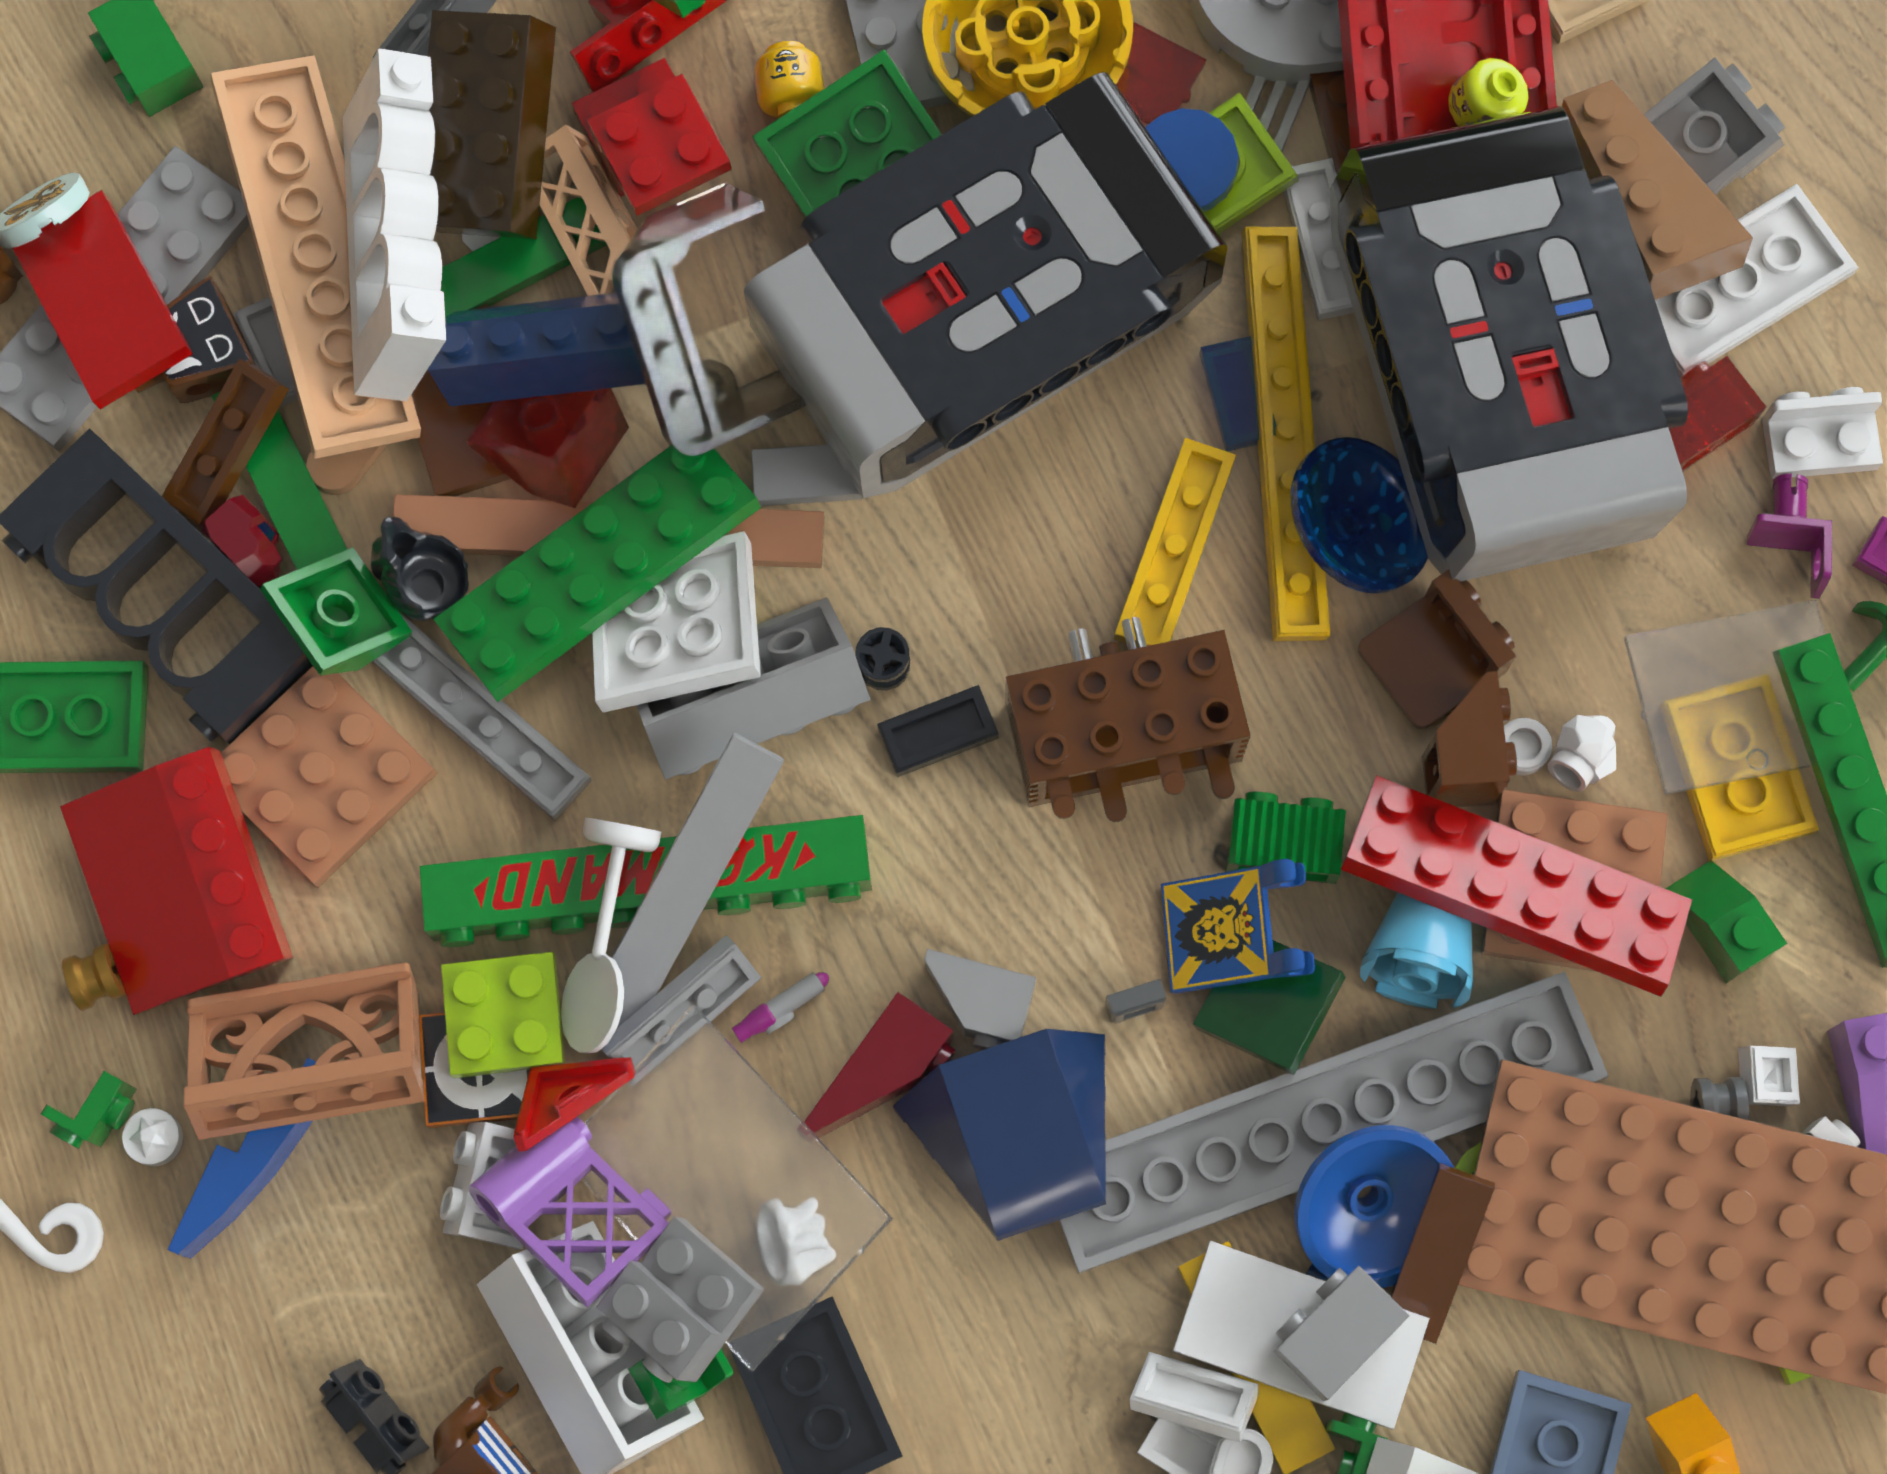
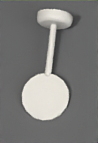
M585 817L583 826L584 837L591 842L611 845L612 850L592 953L587 954L577 962L568 977L562 996L561 1020L563 1033L570 1047L579 1053H597L609 1043L618 1027L623 1011V979L615 959L606 954L625 851L626 849L643 852L656 850L660 843L662 833L660 831Z

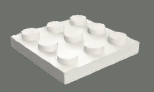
M745 531L721 537L592 632L595 702L602 713L761 677L752 547Z

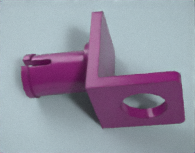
M1792 473L1782 474L1773 479L1774 515L1758 514L1747 535V545L1811 552L1810 597L1820 599L1832 576V520L1807 518L1808 479L1803 475L1797 474L1796 486L1791 487Z

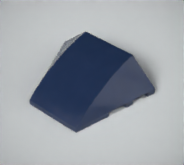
M1044 1029L938 1065L893 1105L896 1114L904 1123L906 1122L922 1142L927 1153L933 1160L937 1161L953 1181L958 1192L997 1241L1106 1204L1105 1034Z

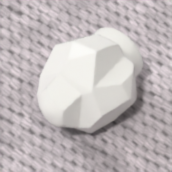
M1577 715L1563 725L1553 758L1548 763V770L1552 777L1564 787L1580 792L1585 790L1589 783L1594 784L1616 770V744L1613 739L1615 733L1613 721L1604 715Z

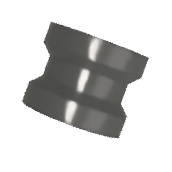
M1728 1077L1723 1083H1713L1708 1078L1693 1079L1690 1091V1106L1749 1120V1099L1746 1084L1742 1077Z

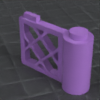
M576 1117L527 1151L518 1152L515 1145L475 1180L468 1189L475 1203L493 1223L502 1229L508 1230L584 1306L588 1307L615 1282L630 1260L638 1262L650 1250L669 1224L666 1219L671 1216V1210L648 1188L641 1194H638L590 1147L588 1142L592 1139V1134L579 1117ZM591 1170L608 1186L607 1202H573L574 1186ZM614 1192L624 1202H614ZM567 1193L566 1202H557ZM542 1214H566L565 1240H540L527 1227ZM573 1214L607 1215L606 1241L572 1240ZM613 1215H639L651 1227L637 1241H613ZM554 1253H564V1263ZM571 1253H606L605 1270L589 1285H586L571 1271ZM612 1253H623L612 1263Z

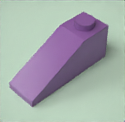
M1887 1013L1843 1021L1827 1032L1851 1128L1861 1142L1857 1147L1887 1155Z

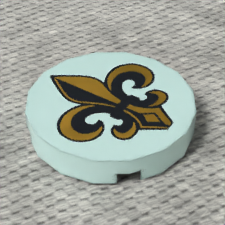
M74 172L48 181L30 191L0 213V246L9 249L28 243L40 237L39 234L43 233L41 228L51 222L54 225L57 223L61 224L78 211L88 200L90 193L81 175Z

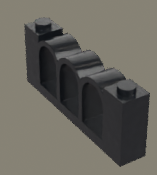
M90 428L0 514V524L9 533L1 541L24 563L34 557L46 569L49 568L53 575L76 596L83 600L96 601L98 614L106 626L122 642L134 649L148 651L150 664L159 677L174 692L184 697L183 700L195 711L188 720L211 743L220 735L230 745L313 666L261 590ZM124 495L154 522L109 567L100 573L86 577L70 573L68 560L73 546ZM175 544L207 572L163 616L153 623L140 627L124 625L122 623L120 608L126 593ZM228 593L259 622L235 648L204 675L190 678L178 676L174 673L172 657L179 641Z

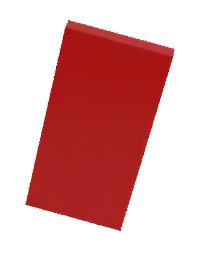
M102 190L90 196L78 211L61 224L57 223L54 225L51 222L41 228L43 233L39 234L40 237L12 248L92 402L100 410L193 354L110 199Z

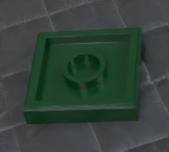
M1273 940L1274 952L1290 949V947ZM1314 959L1315 971L1309 975L1272 978L1212 988L1193 1025L1197 1030L1295 1075L1346 977L1341 970Z

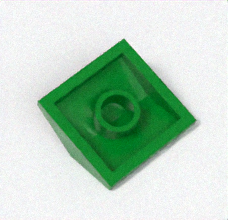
M353 547L266 582L260 589L320 676L358 671L409 638L412 633L406 621L390 599H388L382 587Z

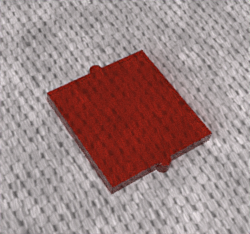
M1133 22L1132 46L1127 65L1117 85L1104 102L1146 124H1150L1161 114L1178 110L1182 103L1190 101V90L1206 65L1207 59Z

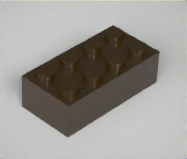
M432 10L428 57H431L433 104L429 111L434 122L435 147L430 176L434 177L438 190L436 232L537 239L556 27L531 15Z

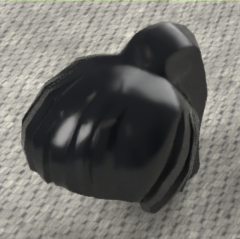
M395 516L383 519L381 523L382 536L377 538L372 544V573L377 579L382 581L388 599L398 610L417 621L434 620V618L462 599L468 591V563L465 562L464 553L442 535L413 530L407 522Z

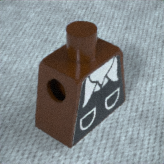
M212 276L202 280L167 304L193 354L137 387L136 391L140 393L166 380L170 390L180 403H190L220 392L239 359L251 362L257 366L235 318Z

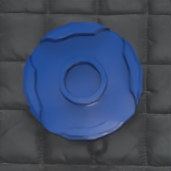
M1181 108L1161 114L1144 128L1135 144L1134 159L1141 168L1144 166L1151 174L1150 177L1152 176V180L1156 181L1157 187H1160L1159 190H1162L1161 193L1165 194L1166 200H1169L1168 203H1171L1170 206L1174 207L1178 215L1191 216L1211 210L1227 197L1233 187L1239 167V155L1233 134L1220 119L1203 110Z

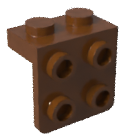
M1449 569L1432 580L1424 597L1364 637L1358 646V653L1410 723L1417 729L1428 728L1454 710L1486 672L1498 671V678L1507 673L1516 658V654L1512 651L1515 645L1508 631L1499 622L1491 623L1479 607L1481 599L1475 588L1467 580L1461 582L1458 579L1453 580Z

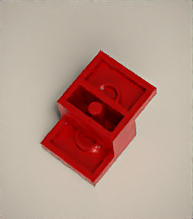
M665 58L571 103L577 119L619 196H626L636 216L732 170L730 159L684 75L680 74L675 77Z

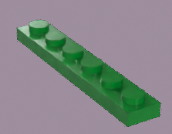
M1828 633L1776 650L1772 654L1881 967L1885 968L1887 967V794L1832 636Z

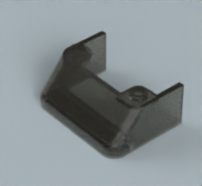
M726 182L648 216L641 223L617 259L612 273L613 285L662 435L670 446L689 456L705 453L807 406L803 397L786 382L779 370L738 388L735 375L728 366L717 360L708 359L701 361L672 266L683 260L688 253L691 242L765 211L762 200Z

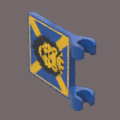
M1280 859L1261 866L1161 884L1171 993L1179 994L1265 979L1312 974L1315 971L1313 952H1303L1297 948L1273 951L1267 890L1304 885L1306 882L1304 864L1294 863L1293 860Z

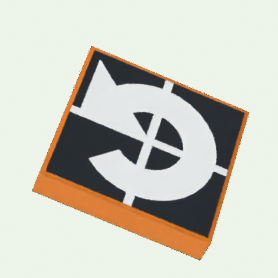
M445 1012L419 1015L426 1126L428 1128L468 1125L474 1122L517 1120L529 1070L453 1079L450 1076Z

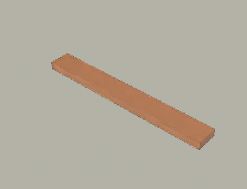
M395 494L393 516L401 518L407 522L411 529L418 532H428L444 536L464 554L520 556L593 502ZM759 509L725 534L729 535L745 531L751 542L753 566L822 568L824 511Z

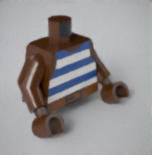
M496 1367L483 1377L474 1387L475 1398L467 1397L436 1428L433 1435L434 1459L438 1466L431 1474H538L491 1416L488 1417L487 1410L497 1411L519 1390L518 1383L507 1392L497 1388L494 1379L504 1369L503 1367Z

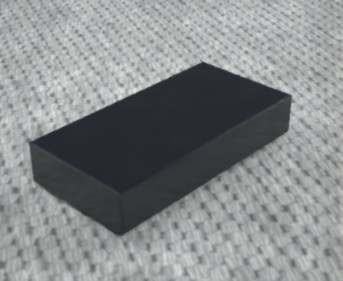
M979 685L877 724L897 778L999 739L998 730Z

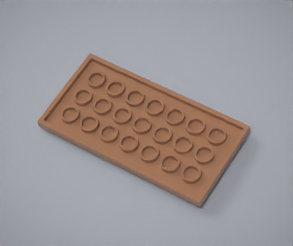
M1500 1060L1473 1174L1494 1182L1495 1189L1460 1279V1286L1887 1394L1886 1154L1523 1064Z

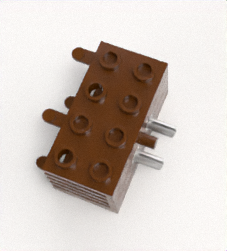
M1132 617L1138 648H1136L1130 619L1127 618L1122 621L1127 651L1120 652L1117 642H1109L1100 645L1101 656L1093 658L1087 631L1085 629H1078L1085 659L1082 660L1076 631L1072 630L1068 633L1074 662L1006 676L1005 706L1029 808L1051 803L1054 814L1060 819H1067L1075 811L1073 798L1100 792L1107 819L1112 822H1120L1127 815V806L1122 787L1161 779L1166 793L1178 795L1185 787L1183 774L1208 769L1214 795L1220 799L1230 798L1235 790L1230 764L1243 761V754L1246 752L1245 749L1251 735L1225 630L1147 646L1140 618Z

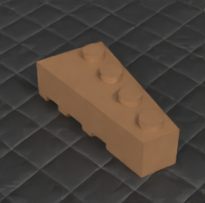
M1613 80L1563 98L1558 121V133L1564 135L1571 158L1586 170L1588 179L1610 175L1616 181L1655 300L1743 267L1753 239L1751 234Z

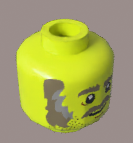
M1488 58L1476 62L1452 85L1448 97L1449 111L1455 123L1464 132L1474 137L1489 138L1500 134L1525 111L1529 99L1528 88L1522 74L1512 64L1502 59Z

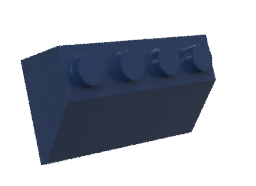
M658 287L453 312L445 317L446 341L432 361L428 371L450 407L658 383L662 291Z

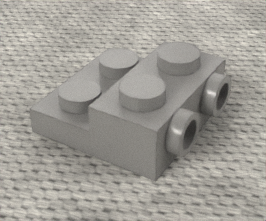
M1716 57L1644 114L1715 195L1738 176L1740 179L1744 178L1782 148L1784 144L1778 133L1785 128L1766 103L1757 109L1745 93L1752 89V86L1741 71L1733 63L1725 69Z
M674 1216L642 1261L630 1260L596 1307L608 1317L603 1324V1328L609 1335L626 1346H631L635 1342L648 1354L643 1360V1365L653 1375L668 1383L673 1378L681 1381L696 1382L764 1291V1288L685 1218Z

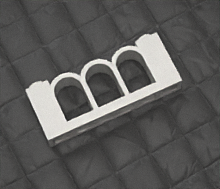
M380 48L377 50L342 117L354 395L407 401L446 341L444 292L440 291L442 281L441 252L437 242L433 241L438 217V190L434 177L430 176L435 147L434 122L429 111L433 104L431 57Z

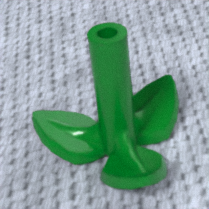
M1862 601L1857 603L1852 609L1854 613L1879 620L1882 623V632L1844 670L1849 688L1853 692L1887 658V606L1880 602Z

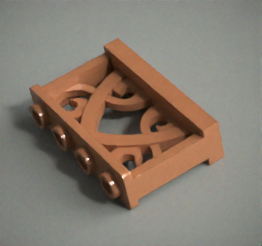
M408 963L381 965L369 969L327 974L310 979L280 984L274 983L257 988L215 993L209 996L189 999L187 1001V1012L189 1014L187 1087L184 1088V1108L198 1140L424 1102V1083L421 1077L420 999L410 965ZM396 1010L395 1015L388 1023L368 1032V1030L374 1028L381 1021L382 1012ZM303 1025L321 1028L343 1040L325 1051L314 1066L292 1069L284 1060L268 1055L283 1039ZM399 1034L400 1051L383 1054L378 1044L384 1043ZM227 1038L229 1045L239 1052L237 1054L221 1053L212 1047V1041ZM211 1065L228 1069L223 1081L211 1083ZM264 1070L272 1071L273 1073L265 1074Z

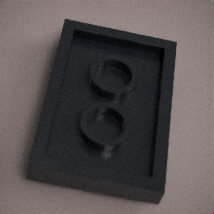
M833 1296L728 1344L783 1474H867L903 1457Z

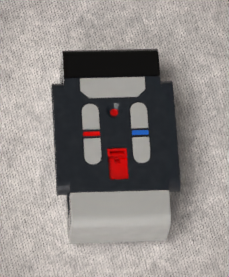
M1102 72L1087 78L1035 109L1024 92H1016L1004 97L811 212L803 220L799 228L809 244L763 270L745 286L744 297L750 327L863 499L894 492L1182 319L1221 283L1228 249L1227 244L1108 73Z
M1560 106L1354 147L1349 150L1329 189L1332 240L1430 562L1440 574L1449 569L1452 579H1458L1460 582L1654 538L1684 508L1687 500L1685 478L1669 431L1670 428L1685 425L1688 416L1687 399L1618 185L1610 175L1588 179L1586 170L1583 168L1584 164L1566 111Z

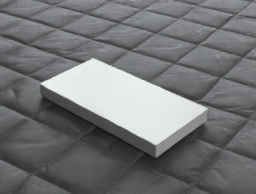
M1795 184L1738 219L1753 237L1742 268L1655 300L1681 380L1854 275L1859 268L1798 184Z
M1210 1241L1173 1351L1393 1430L1430 1318L1405 1310L1410 1316L1329 1400L1323 1402L1278 1357L1274 1350L1283 1342L1275 1334L1298 1309L1309 1316L1323 1301L1316 1291L1326 1281Z

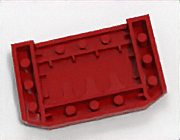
M1338 0L1354 176L1359 175L1361 178L1362 174L1366 173L1371 183L1373 178L1382 177V173L1409 168L1408 171L1414 170L1416 165L1465 155L1470 156L1533 142L1538 155L1551 135L1557 136L1559 125L1548 0ZM1488 58L1502 59L1512 64L1522 74L1526 82L1529 97L1526 109L1516 121L1500 134L1489 138L1474 137L1464 132L1455 123L1449 111L1448 97L1451 87L1476 62Z

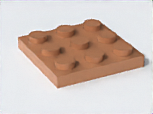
M314 666L221 752L241 811L317 888L437 774L436 770L339 673L320 676Z
M1505 789L1500 794L1497 823L1659 887L1661 886L1668 813ZM1484 927L1481 955L1594 971Z

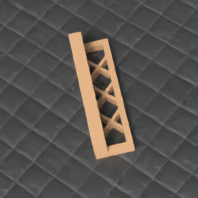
M564 125L548 136L545 142L544 159L557 151L563 161V167L558 185L546 183L542 180L540 207L587 295L612 293L615 283L630 286L632 291L660 287L662 291L661 320L665 322L682 311L589 138L568 125ZM572 180L577 189L570 188ZM549 191L556 192L554 200ZM568 195L582 198L587 206L581 229L567 226L562 217ZM595 223L601 233L593 232ZM572 234L579 236L578 243H576ZM591 239L606 242L611 251L605 273L591 270L586 262ZM619 267L624 277L617 276ZM595 278L603 280L601 288Z

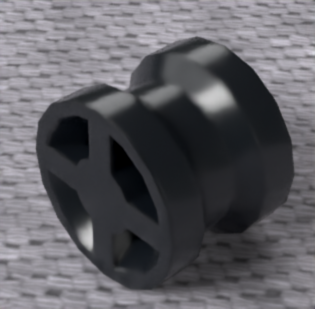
M884 627L869 630L860 638L856 646L855 656L865 684L873 689L886 691L902 684L910 672V650L906 639L899 632ZM891 662L896 663V665L891 664L889 667L884 668V666Z

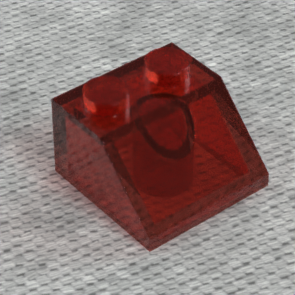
M612 388L495 401L467 442L474 451L530 494L576 508L628 430L629 425Z

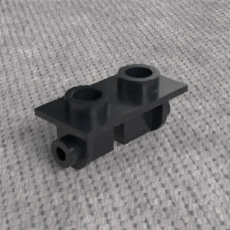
M361 1359L332 1371L329 1374L331 1378L319 1388V1391L324 1396L321 1403L327 1408L346 1434L351 1432L361 1422L367 1430L353 1443L376 1474L382 1472L383 1474H398L407 1466L405 1462L426 1452L430 1448L420 1436L416 1422L398 1408L385 1391L381 1377L374 1370L367 1367Z

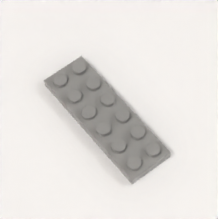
M176 145L118 213L121 222L166 305L204 280L250 225L241 192ZM41 304L0 352V409L60 452L97 406L92 402Z

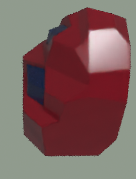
M243 494L229 498L204 521L202 531L228 560L261 589L264 583L279 578L281 572L282 557L277 551L279 533Z

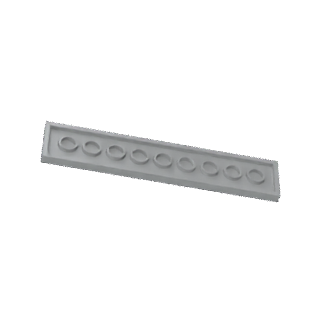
M1564 971L1298 1069L1295 1075L1290 1073L1284 1074L1106 1140V1204L1059 1220L1078 1274L1298 1193L1302 1179L1315 1159L1332 1143L1359 1129L1379 1125L1401 1126L1415 1130L1436 1142L1485 1124L1501 1059L1595 1083L1606 1079L1608 1073L1566 972Z

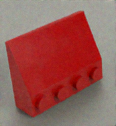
M212 747L197 750L155 765L60 806L133 1015L293 958L220 750Z

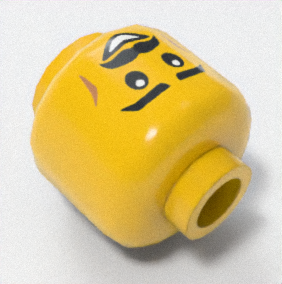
M782 41L770 45L755 63L754 78L757 102L761 110L771 117L781 118L824 89L822 66L817 54L805 48L800 42Z

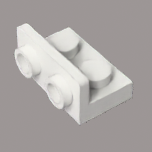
M1847 387L1832 392L1830 396L1810 397L1808 392H1791L1779 396L1777 401L1771 404L1762 417L1771 479L1787 473H1792V477H1796L1797 474L1815 476L1878 470L1883 464L1875 412L1882 404L1881 392L1864 393L1860 387Z
M474 1122L468 1125L467 1131L460 1133L453 1154L454 1164L458 1165L453 1187L449 1186L445 1191L440 1207V1218L445 1220L444 1234L464 1236L514 1249H523V1245L508 1230L497 1226L483 1213L468 1189L475 1180L516 1145L513 1138L515 1129L488 1122Z

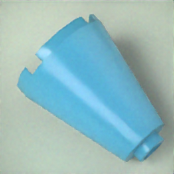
M1397 892L1362 958L1360 966L1361 979L1366 982L1368 976L1372 977L1377 981L1375 989L1377 993L1403 1004L1437 1009L1439 999L1454 998L1452 1008L1463 1005L1470 999L1473 988L1472 922Z

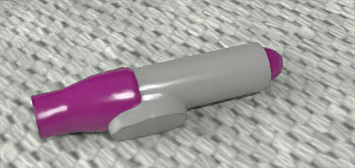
M812 972L767 1003H762L752 1010L740 1023L731 1028L740 1043L763 1032L770 1034L794 1018L793 1011L825 991L824 987L829 982L828 974L824 972L814 974Z

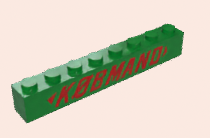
M863 815L747 828L703 910L717 908L718 915L731 916L750 912L751 904L773 902L774 909H792L805 906L806 898L828 896V901L831 903H844L861 899V892L872 891ZM677 836L660 838L658 848L652 852L626 849L611 928L628 927ZM604 844L419 866L424 931L433 941L440 940L442 947L469 946L475 943L474 936L496 934V940L499 941L522 940L530 937L529 930L551 928L552 934L556 935L585 931L586 923L598 922L612 846Z

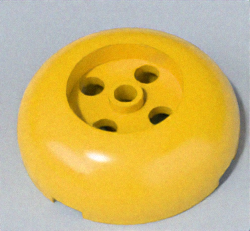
M926 0L922 19V37L926 59L936 82L946 96L971 117L1016 92H1024L1035 109L1042 105L1064 103L1082 91L1087 90L1089 97L1094 99V110L1112 92L1125 70L1132 46L1133 15L1129 0ZM1038 8H1046L1058 16L1054 20L1048 21L1046 15ZM946 14L947 27L945 28V30L942 31V25ZM995 15L1003 16L1007 21V26L999 32L991 31L986 27V23ZM956 16L959 24L955 32L956 59L958 60L959 67L965 72L971 73L975 91H968L958 77L951 79L943 61L942 52L950 53V37ZM1054 52H1063L1069 57V60L1063 63V61L1054 58L1048 59V56ZM1004 62H1011L1017 66L1009 74H1004L997 70V67Z

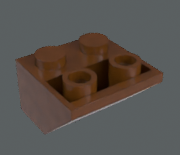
M1498 671L1486 672L1433 735L1422 755L1426 795L1456 807L1493 805L1504 788H1507L1510 776L1516 775L1517 756L1515 745L1513 742L1505 741L1503 721L1510 720V696L1507 688H1499Z

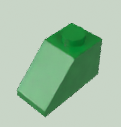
M1712 860L1665 888L1692 899L1686 925L1725 983L1730 982L1788 944L1756 896Z

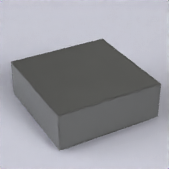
M1157 979L1107 995L1105 1007L1110 1022L1117 1024L1160 1010L1164 1006L1166 994L1161 980Z

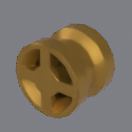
M108 944L95 947L89 956L80 958L72 955L62 960V970L66 985L79 1010L84 1011L92 1008L96 1000L106 996L112 999L125 996L126 993Z

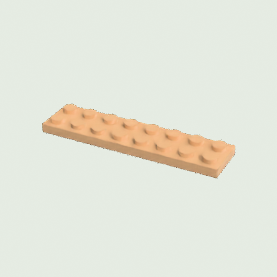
M315 55L211 73L212 89L314 459L420 438L421 427L412 395L407 401L354 395L345 160Z

